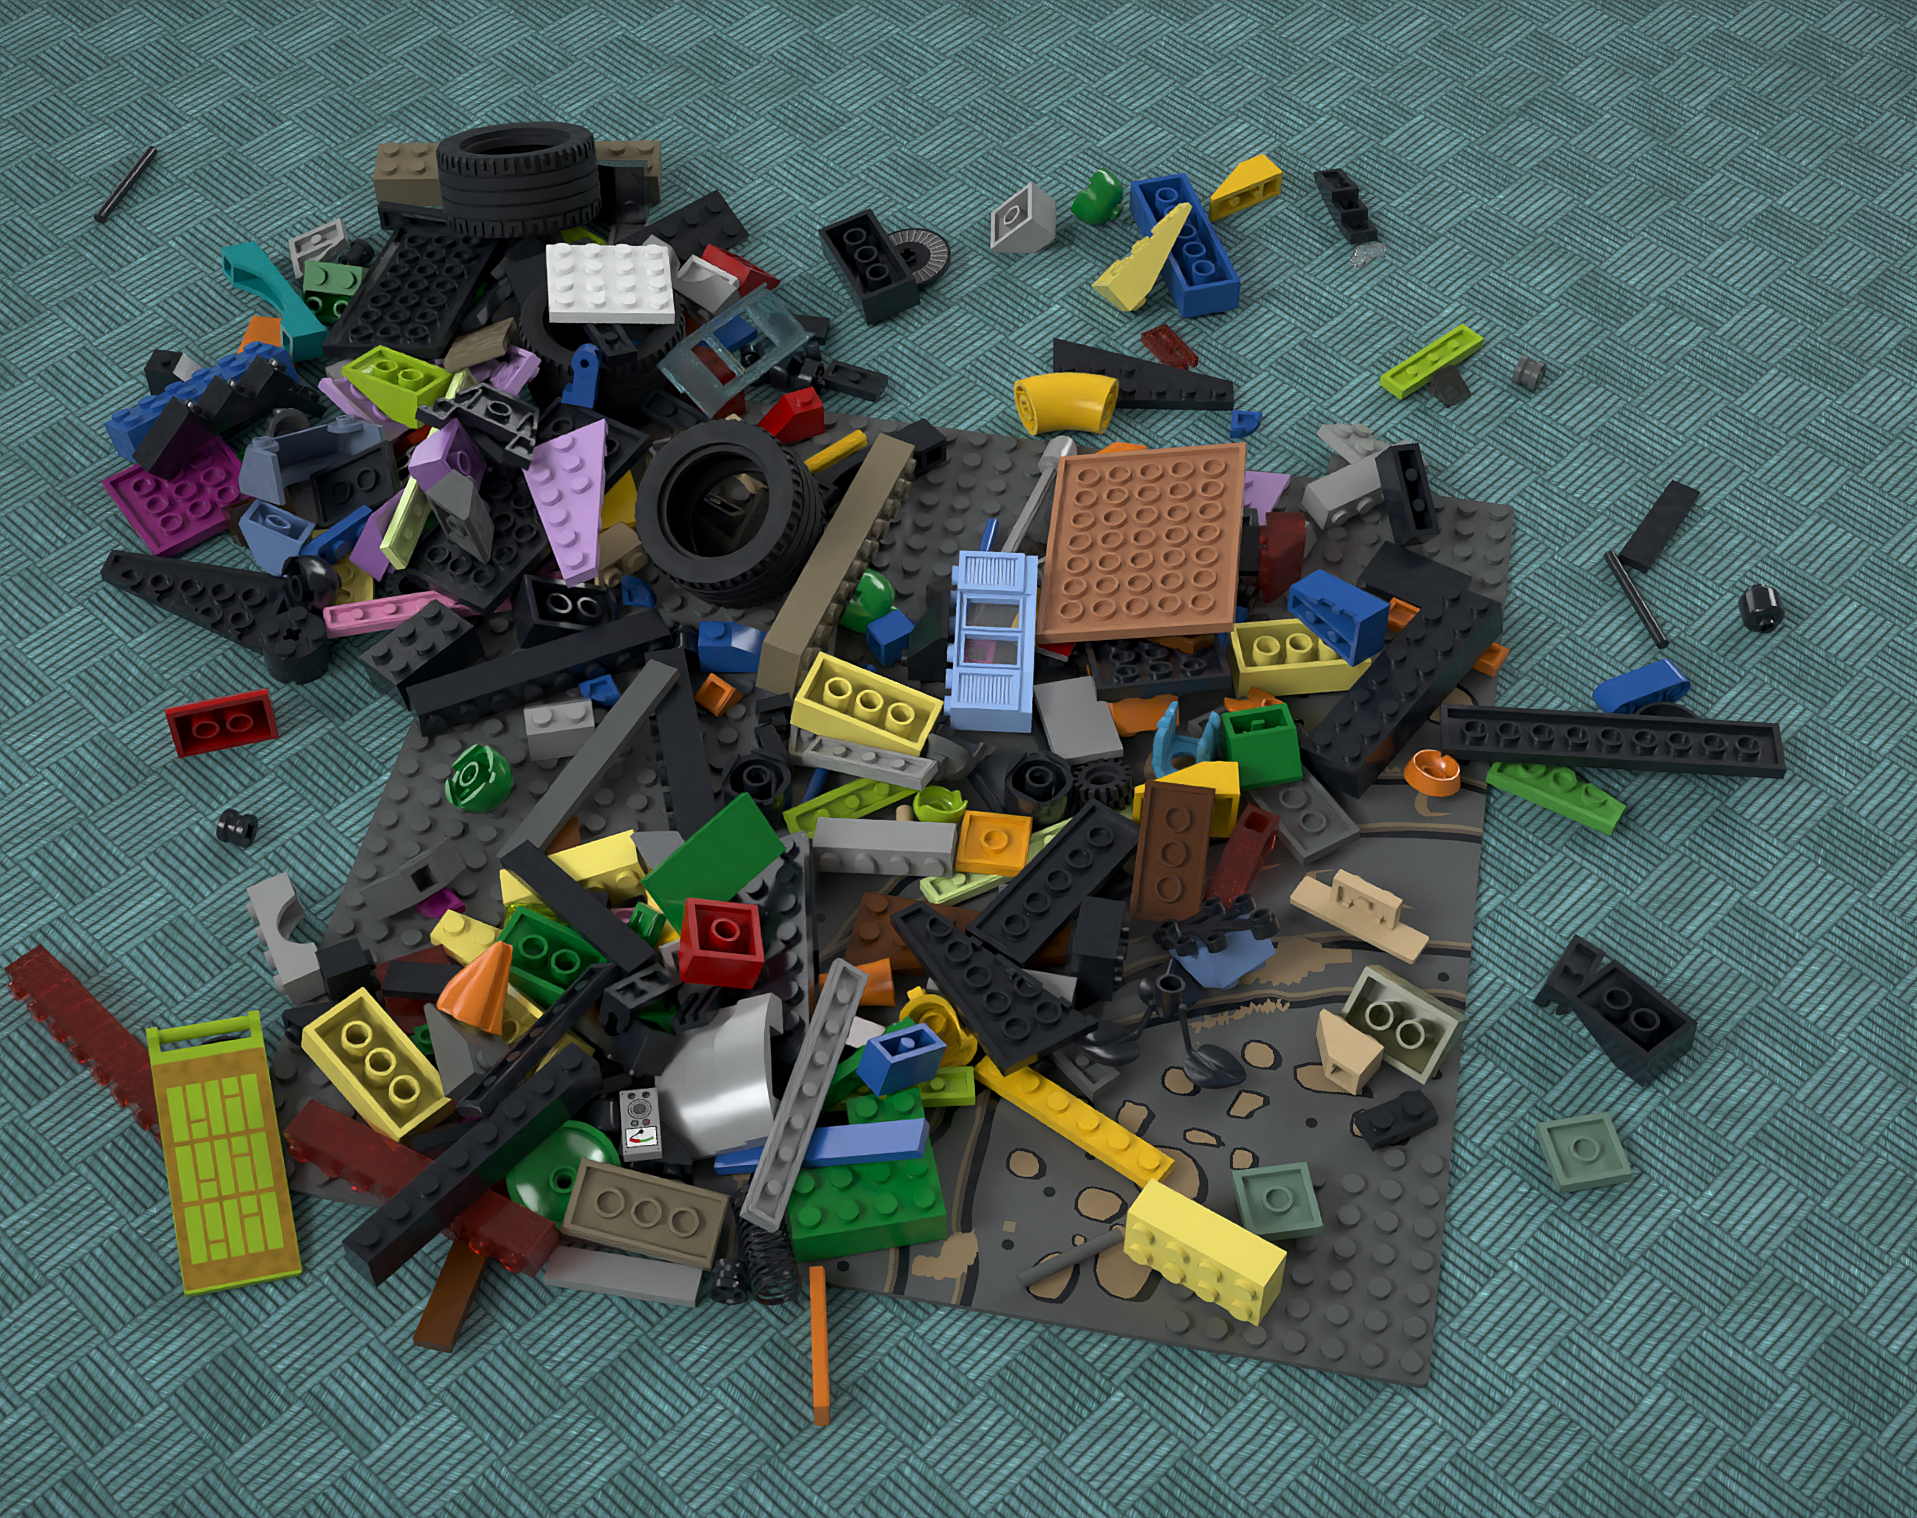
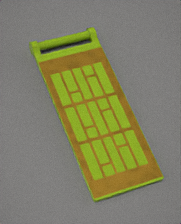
M259 1010L247 1011L248 1015L162 1030H158L157 1027L146 1028L180 1268L186 1297L302 1275ZM244 1030H250L251 1037L165 1052H161L160 1045Z

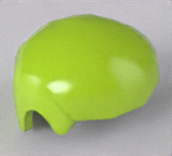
M929 785L922 791L919 790L914 798L913 808L916 817L921 822L956 823L957 826L964 816L968 801H962L959 790L950 792L944 787Z

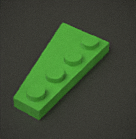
M1494 762L1487 773L1485 781L1609 836L1613 834L1626 809V805L1592 783L1583 784L1577 780L1575 772L1566 766L1559 768L1556 765Z

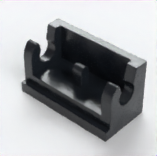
M1575 934L1559 956L1534 998L1533 1003L1542 1007L1547 1004L1548 1000H1554L1559 1004L1556 1014H1565L1570 1007L1565 1001V995L1594 975L1606 952Z
M656 963L605 988L598 1021L607 1026L617 1016V1032L620 1033L628 1028L631 1015L665 998V1008L673 1006L676 1003L678 990L682 988L683 982Z

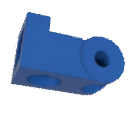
M593 344L581 345L573 355L571 365L575 372L573 384L568 383L563 390L562 403L588 408L594 407L598 399L603 360L602 353L597 346Z

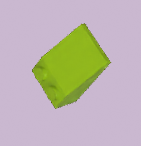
M381 345L341 368V374L388 417L412 429H419L425 425V423L414 419L417 408L423 404L431 407L434 405L435 400L442 397L445 398L455 375L454 372L447 373L446 369Z

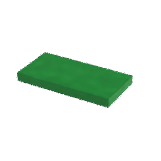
M745 792L736 797L640 881L681 938L684 907L687 898L728 902L787 849L749 793Z

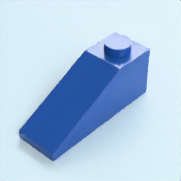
M700 621L698 639L700 672H758L762 644L768 633L736 622Z

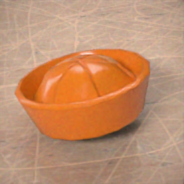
M1427 749L1417 752L1407 762L1403 770L1404 778L1410 786L1429 796H1452L1459 791L1461 786L1459 764L1449 755L1441 757V752L1437 750Z

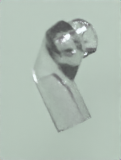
M1382 242L1358 245L1351 255L1352 265L1356 268H1364L1372 258L1385 257L1387 253L1386 244Z

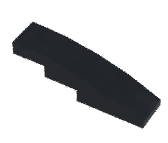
M1341 168L1314 172V179L1332 219L1349 244L1378 241V230L1368 220V208L1359 199V187Z

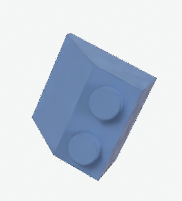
M259 499L253 502L239 521L241 531L257 564L265 568L271 575L283 577L281 572L284 561L290 556L299 555L300 550L309 543L316 526L314 523Z
M1240 915L1232 920L1246 919L1250 915ZM1251 930L1226 932L1225 936L1229 946L1218 953H1209L1206 944L1197 936L1193 937L1198 948L1191 955L1180 957L1175 949L1169 950L1170 954L1203 987L1219 988L1221 991L1236 986L1239 983L1238 978L1244 974L1263 968L1266 965L1265 960L1276 954L1270 938L1255 940Z

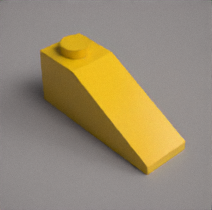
M1264 154L1241 162L1210 197L1208 216L1210 222L1212 223L1281 193L1283 171Z

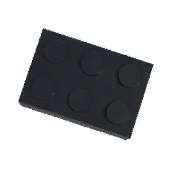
M434 599L360 655L359 658L372 684L410 712L406 692L407 687L466 669L486 653L474 626L440 601Z

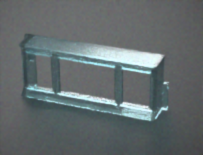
M766 282L679 342L656 365L681 393L685 391L710 419L730 399L794 351L795 353L796 351L799 352L816 334L804 331L805 329L769 289L765 288ZM744 311L777 346L746 370L713 334ZM703 340L709 344L737 375L724 386L690 350Z

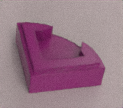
M446 886L415 904L417 912L434 919H442L448 909L459 914L466 911L465 904Z

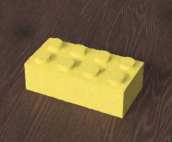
M1298 618L1235 623L1234 632H1227L1225 652L1237 699L1242 696L1247 699L1251 686L1261 689L1272 696L1349 690L1371 666V659L1368 658L1352 667Z
M820 651L794 700L790 724L817 735L922 758L928 746V734H934L944 701Z
M361 987L303 1028L301 1047L395 1155L409 1146L407 1136L432 1129L455 1111L457 1101L444 1096L439 1072L364 987Z
M1152 1178L1127 1212L1124 1252L1134 1262L1150 1266L1159 1271L1168 1281L1186 1286L1195 1291L1202 1300L1214 1302L1229 1310L1236 1319L1248 1321L1258 1327L1280 1293L1287 1257L1286 1251Z

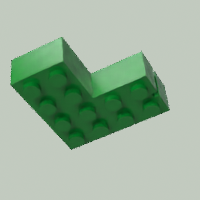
M919 1087L886 1094V1099L879 1100L876 1094L845 1099L846 1125L925 1118ZM929 1133L923 1158L836 1165L799 1171L786 1206L795 1261L801 1263L946 1239L947 1215Z

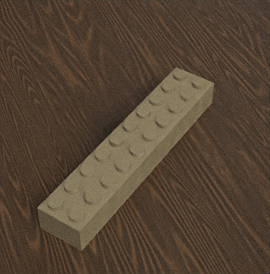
M595 141L597 159L648 160L649 203H661L663 164L660 141ZM379 143L373 175L377 205L380 201L415 206H442L436 149L439 143Z
M879 433L763 641L755 686L778 695L789 692L791 700L794 698L798 688L801 689L809 673L810 666H813L819 652H822V644L828 645L834 631L833 623H840L846 607L844 603L845 601L850 602L857 588L856 581L861 580L868 568L867 560H874L879 548L878 540L886 538L890 527V518L896 519L901 507L900 499L906 500L912 485V482L908 481V477L911 478L917 460L912 459L914 445Z

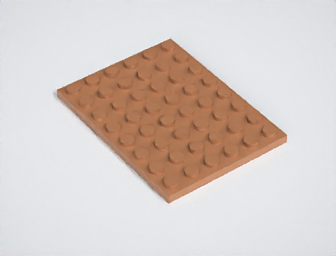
M1246 442L1060 456L1035 631L1037 644L1234 632L1248 455Z

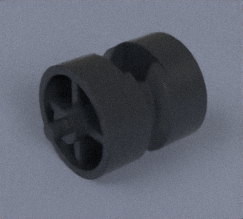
M783 351L777 357L774 365L770 367V371H772V388L785 393L813 387L817 395H819L822 387L827 385V382L823 381L822 378L826 371L825 364L809 358L802 361L801 356Z

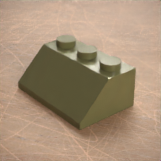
M1379 964L1365 966L1339 1015L1349 1025L1363 1034L1374 1037L1379 1044L1384 1046L1382 1060L1423 1085L1430 1081L1453 1053L1471 1020Z

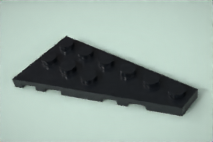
M114 549L111 550L100 570L104 582L262 656L259 627L262 623L283 613L287 606L282 592V586L288 585L287 578L284 576L277 577L269 573Z

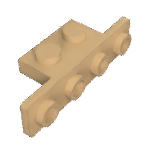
M1342 869L1333 878L1332 888L1309 876H1305L1290 896L1289 902L1409 964L1415 963L1428 944L1429 937L1399 922L1403 903L1402 899Z

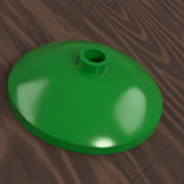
M567 1120L506 1174L507 1190L513 1205L531 1223L544 1229L561 1231L582 1157L621 1167L618 1153L612 1142L601 1131L589 1124ZM563 1179H567L572 1184L570 1187L563 1189L558 1186V1183Z

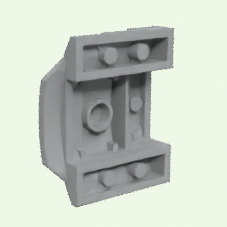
M772 992L738 1000L737 1005L721 1008L709 1025L680 1033L676 1032L675 1035L678 1037L660 1077L655 1076L660 1122L666 1124L693 1158V1161L765 1146L781 1104V1101L772 1094L770 1037L783 1034L782 1000Z

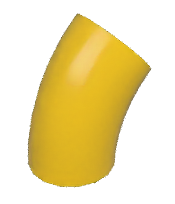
M1076 372L1036 375L1017 380L1014 383V399L1019 417L1025 429L1033 436L1065 430L1084 431L1102 435L1106 431L1114 412L1118 397L1119 381L1118 379L1103 375Z

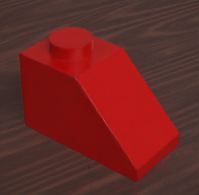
M813 387L784 394L757 426L774 435L783 444L825 433L824 406Z

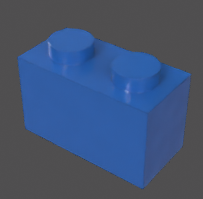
M925 1023L868 1039L856 1073L878 1097L934 1079L947 1045Z

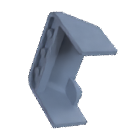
M349 414L336 417V422L275 438L269 436L252 439V444L246 447L238 477L240 492L277 505H284L286 502L283 486L308 480L311 474L385 440L384 426L355 419V415Z

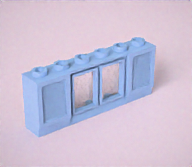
M960 550L959 566H952V585H958L957 591H951L950 610L956 611V617H949V636H954L955 641L954 643L948 642L947 662L953 663V669H946L945 689L952 690L951 696L945 695L944 716H950V728L953 730L1031 733L1038 556H1027L1025 553Z

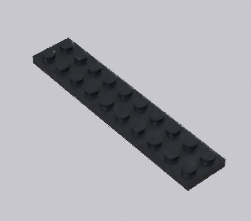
M718 189L610 246L618 244L641 246L651 235H654L673 247L681 264L680 270L692 255L701 259L708 244L728 251L747 241L750 235ZM514 296L502 302L481 327L513 317L517 328L510 344L522 348L519 329L521 309L516 297Z
M1440 704L1441 757L1449 755L1455 760L1784 779L1786 772L1779 723Z

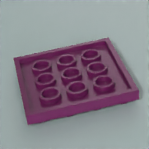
M220 435L214 437L182 465L170 482L147 473L138 463L101 481L106 493L151 554L170 558L228 529L221 508L251 497L240 492L238 477L242 463Z

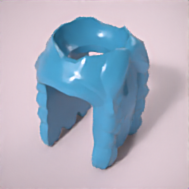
M1173 701L1169 705V708L1165 711V716H1162L1156 725L1158 730L1153 739L1154 750L1152 751L1153 760L1151 765L1157 779L1178 771L1171 765V760L1174 758L1188 755L1196 760V764L1203 761H1217V750L1220 749L1219 729L1221 719L1216 712H1211L1209 722H1207L1201 739L1175 734L1178 702Z

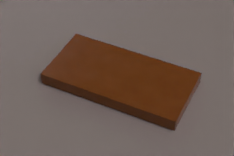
M1146 780L1129 910L1131 920L1160 924L1168 919L1183 921L1201 912L1216 788Z

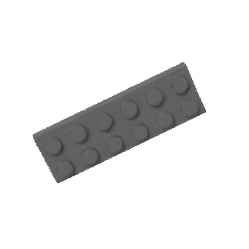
M1242 696V697L1238 698L1237 700H1247V699H1246L1244 696ZM1225 705L1212 710L1219 716L1222 713L1229 712ZM1212 711L1188 721V731L1194 738L1201 739ZM1220 748L1217 750V761L1225 762ZM1301 762L1302 780L1241 790L1240 793L1298 862L1305 866L1358 840L1361 830Z

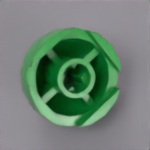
M1102 167L1089 179L1091 184L1086 190L1084 188L1081 189L1070 209L1076 218L1086 224L1095 226L1102 225L1109 219L1115 221L1124 210V207L1121 205L1124 199V187L1121 181L1112 172Z
M867 568L839 625L851 632L866 634L867 624L897 610L898 608L893 606L896 594L890 581L880 573Z
M476 744L465 750L452 766L456 770L453 780L447 778L445 784V795L448 801L472 814L490 813L505 803L511 794L513 771L506 758L487 745L482 747Z

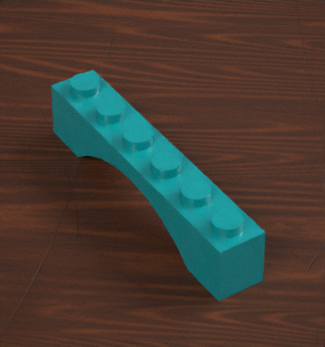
M255 241L221 247L222 273L233 287L261 297L281 314V348L287 350L292 363L324 356L322 345L329 335L326 326L318 321L314 311L306 306L302 296L294 291L290 281L282 276L278 266H274L269 260L267 253L262 251Z

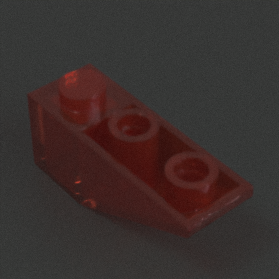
M1247 805L1233 829L1202 903L1209 898L1220 897L1226 911L1233 907L1232 900L1236 896L1248 893L1277 843L1280 816L1253 805Z

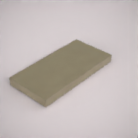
M512 317L473 330L464 335H458L443 362L446 372L452 373L505 355L517 328L514 318Z
M582 1157L561 1227V1233L710 1272L730 1201V1195Z

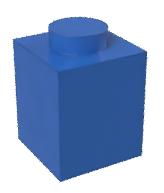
M897 609L866 625V647L886 667L902 658V647L909 646V634L916 626V623L911 618L908 619L900 609Z

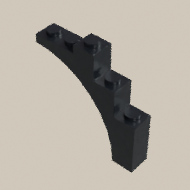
M257 354L239 381L233 377L226 380L215 375L197 402L191 398H187L185 401L172 396L131 457L147 473L170 482L182 465L203 445L223 431L243 421L265 414H272L273 409L277 408L297 409L303 413L322 418L328 408L319 401L321 396L315 390L308 386L302 389L294 381L295 379L285 371L287 366L275 357H271L268 360Z

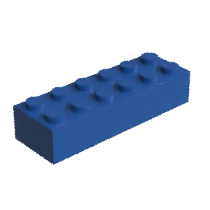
M1186 173L1131 182L1129 210L1143 238L1153 236L1152 228L1179 203L1189 202L1192 206L1160 271L1182 318L1237 309L1241 281Z
M261 341L249 343L244 346L243 352L220 358L218 365L210 369L202 368L191 374L192 378L183 383L178 381L165 387L166 391L160 395L147 396L138 402V406L130 410L123 409L115 412L111 416L112 419L103 424L118 455L137 463L131 457L172 396L185 401L187 398H191L197 402L215 375L226 380L233 377L239 381L257 354L268 360L271 357H275L287 366L285 371L295 379V382L299 383V377L287 350Z

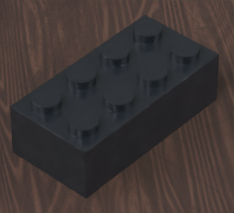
M871 208L818 229L825 258L867 326L921 304L916 278Z

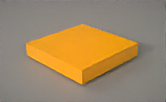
M965 810L955 861V871L1016 877L1027 865L1033 817Z

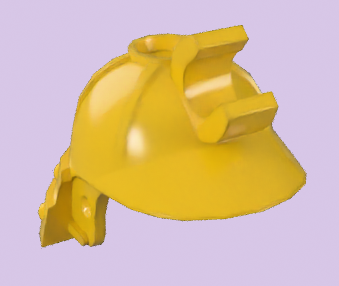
M921 986L908 991L907 994L910 1001L901 1010L899 1020L902 1021L909 1016L916 1024L925 1023L947 1045L939 1067H961L971 1062L977 1051L978 1042L967 1027L964 1028L959 1016L948 1001L941 996L927 994L926 990L922 989Z

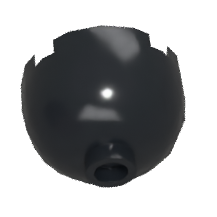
M316 555L290 556L284 561L281 576L287 575L288 585L282 586V592L289 610L292 607L301 606L306 608L307 612L320 617L323 616V609L325 607L335 606L339 591L342 588V581L340 575L335 572L329 562Z

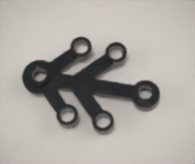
M1244 893L1236 896L1232 900L1233 907L1226 911L1221 898L1212 897L1201 904L1203 911L1183 921L1168 919L1161 922L1153 933V939L1156 944L1160 945L1161 949H1175L1178 956L1184 957L1191 955L1198 948L1193 936H1197L1206 944L1209 953H1218L1229 946L1225 936L1226 932L1251 930L1255 940H1265L1276 935L1280 931V925L1276 915L1267 908L1254 911L1250 914L1249 918L1232 920L1240 915L1248 914L1256 908L1252 895Z

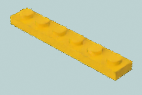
M986 1055L973 1069L974 1079L1142 1188H1145L1151 1178L1162 1183L1174 1169V1159L1046 1077L1033 1071L1028 1066L1004 1077L989 1056Z

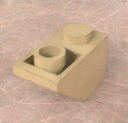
M621 521L599 535V544L601 546L599 576L594 578L595 585L615 587L620 583L623 575H631L648 563L646 551L642 549V542L639 540L638 534Z
M1323 1009L1319 1013L1316 1037L1325 1077L1356 1096L1379 1070L1384 1046L1379 1044L1374 1037L1363 1034L1349 1025L1344 1018L1333 1015L1326 1009Z

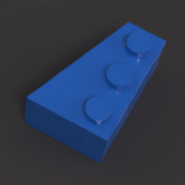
M1321 569L1290 586L1287 609L1349 665L1355 667L1383 650L1390 610L1389 603Z

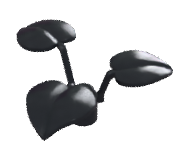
M1175 958L1166 961L1152 970L1139 984V998L1148 1005V1008L1132 1034L1119 1023L1101 1021L1098 1023V1030L1074 1042L1076 1049L1093 1062L1105 1066H1124L1139 1057L1141 1050L1134 1041L1138 1040L1153 1011L1158 1016L1166 1019L1173 1018L1178 1014L1186 1053L1190 1056L1184 1061L1182 1069L1190 1082L1206 1089H1221L1241 1084L1247 1078L1246 1071L1240 1062L1225 1049L1210 1044L1200 1046L1197 1051L1193 1049L1186 1010L1197 1002L1199 992L1195 983L1183 972Z

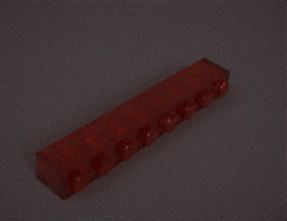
M41 944L6 966L4 970L9 980L6 988L17 1002L23 1000L27 1004L28 1012L37 1023L44 1021L48 1025V1032L58 1044L66 1043L68 1052L74 1061L80 1066L85 1063L90 1068L89 1073L100 1087L107 1085L111 1089L110 1094L121 1109L128 1107L133 1112L132 1117L136 1124L143 1131L150 1129L155 1134L153 1136L155 1142L163 1151L149 1052Z
M312 1098L283 1131L289 1145L288 1151L295 1159L302 1163L309 1161L317 1165L327 1176L331 1178L338 1176L348 1181L349 1185L357 1192L362 1194L369 1192L378 1197L383 1204L433 1162V1160ZM490 1189L441 1231L451 1241L459 1239L469 1244L478 1255L485 1258L490 1255L501 1261L502 1265L515 1274L522 1272L532 1278L536 1276L560 1244L554 1222Z

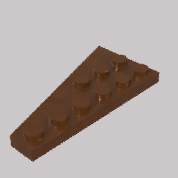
M864 891L844 961L853 966H859L890 957L893 974L905 973L909 977L927 976L926 971L890 924L891 914L919 901ZM924 902L954 922V928L965 934V928L981 913L980 911ZM1065 927L1028 967L1064 964L1071 937V928Z

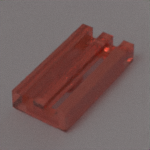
M1166 323L1141 333V342L1162 364L1188 370L1189 365L1192 367L1198 366L1199 357ZM1160 333H1161L1168 341H1165V340L1161 337ZM1174 348H1175L1184 358H1181L1180 355L1174 350Z

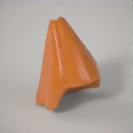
M501 940L497 941L458 972L442 991L437 1002V1008L472 1027L501 1036L513 946Z

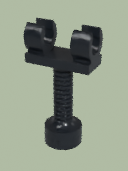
M817 341L805 343V348L802 351L799 350V352L796 351L795 353L794 351L792 353L801 356L802 361L809 358L822 362ZM762 342L756 343V346L750 344L742 346L739 349L742 365L747 367L745 372L748 385L756 387L764 382L765 384H770V367L774 365L779 354L770 357L766 356Z

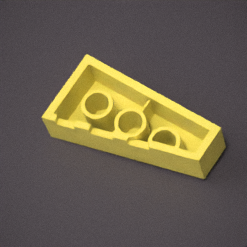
M633 829L548 855L553 862L588 892H608L611 905L642 894L648 903L646 888L640 880L649 873L650 867L630 837L635 833ZM505 869L499 871L503 904L510 915H513L518 906L521 905L547 918L558 917Z

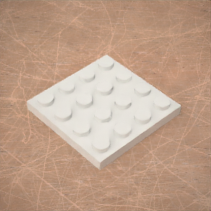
M565 243L546 245L550 323L674 324L675 311L667 246L655 244L647 246H629L627 244L600 246L593 243L586 245H568Z

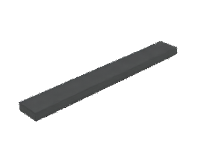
M653 659L649 660L496 855L499 864H501L500 858L527 839L543 853L546 851L680 678L678 669Z

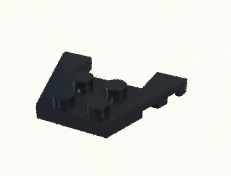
M482 382L456 392L455 398L447 399L442 397L435 400L434 405L431 407L425 404L419 406L414 419L441 431L451 419L456 417L473 429L484 430L494 435L501 442H509L508 446L504 449L502 459L528 471L533 460L540 408Z

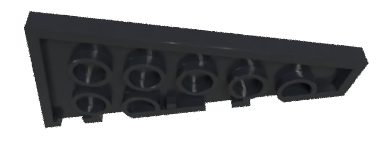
M1053 337V373H1089L1118 379L1119 390L1115 405L1116 409L1233 410L1234 392L1232 381Z
M923 901L916 902L890 915V924L1004 1077L1098 1030V1020L1089 1014L1085 1017L1073 1009L1070 1001L1062 996L1057 998L1042 987V982L1001 954L994 955L985 949L983 942L976 937L971 936L969 938L954 928V922Z

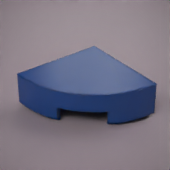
M1232 410L1230 438H1242L1253 434L1261 425L1263 412Z
M623 575L621 580L623 605L655 608L657 597L654 590L647 583L636 577Z
M611 674L579 684L581 694L586 699L591 698V702L597 705L614 706L621 697Z

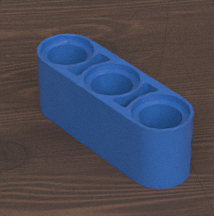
M1667 658L1601 683L1594 690L1592 698L1604 713L1634 715L1641 707L1654 702L1673 703L1681 699L1690 690L1691 683L1673 661Z

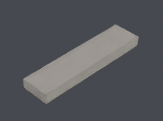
M818 735L802 754L803 763L921 791L938 772L937 761L822 735Z
M554 1245L544 1281L545 1285L696 1308L704 1270L682 1264Z

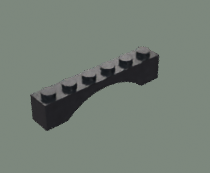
M925 418L909 424L890 435V437L915 446L912 459L917 460L913 473H924L946 461V437ZM873 445L816 474L841 490L842 494L838 500L848 491Z

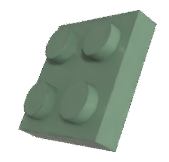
M1608 1111L1537 1123L1535 1133L1558 1194L1630 1182L1633 1173Z
M1307 1162L1232 1171L1231 1181L1244 1229L1266 1241L1322 1234L1323 1223Z

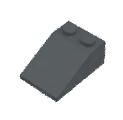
M427 1003L424 1006V1011L444 1096L460 1101L510 1047L499 1036L472 1027L455 1019L452 1015L440 1011L437 1005ZM527 1075L510 1091V1093L499 1104H501L506 1098H508L514 1091H516L521 1085H523L528 1080Z

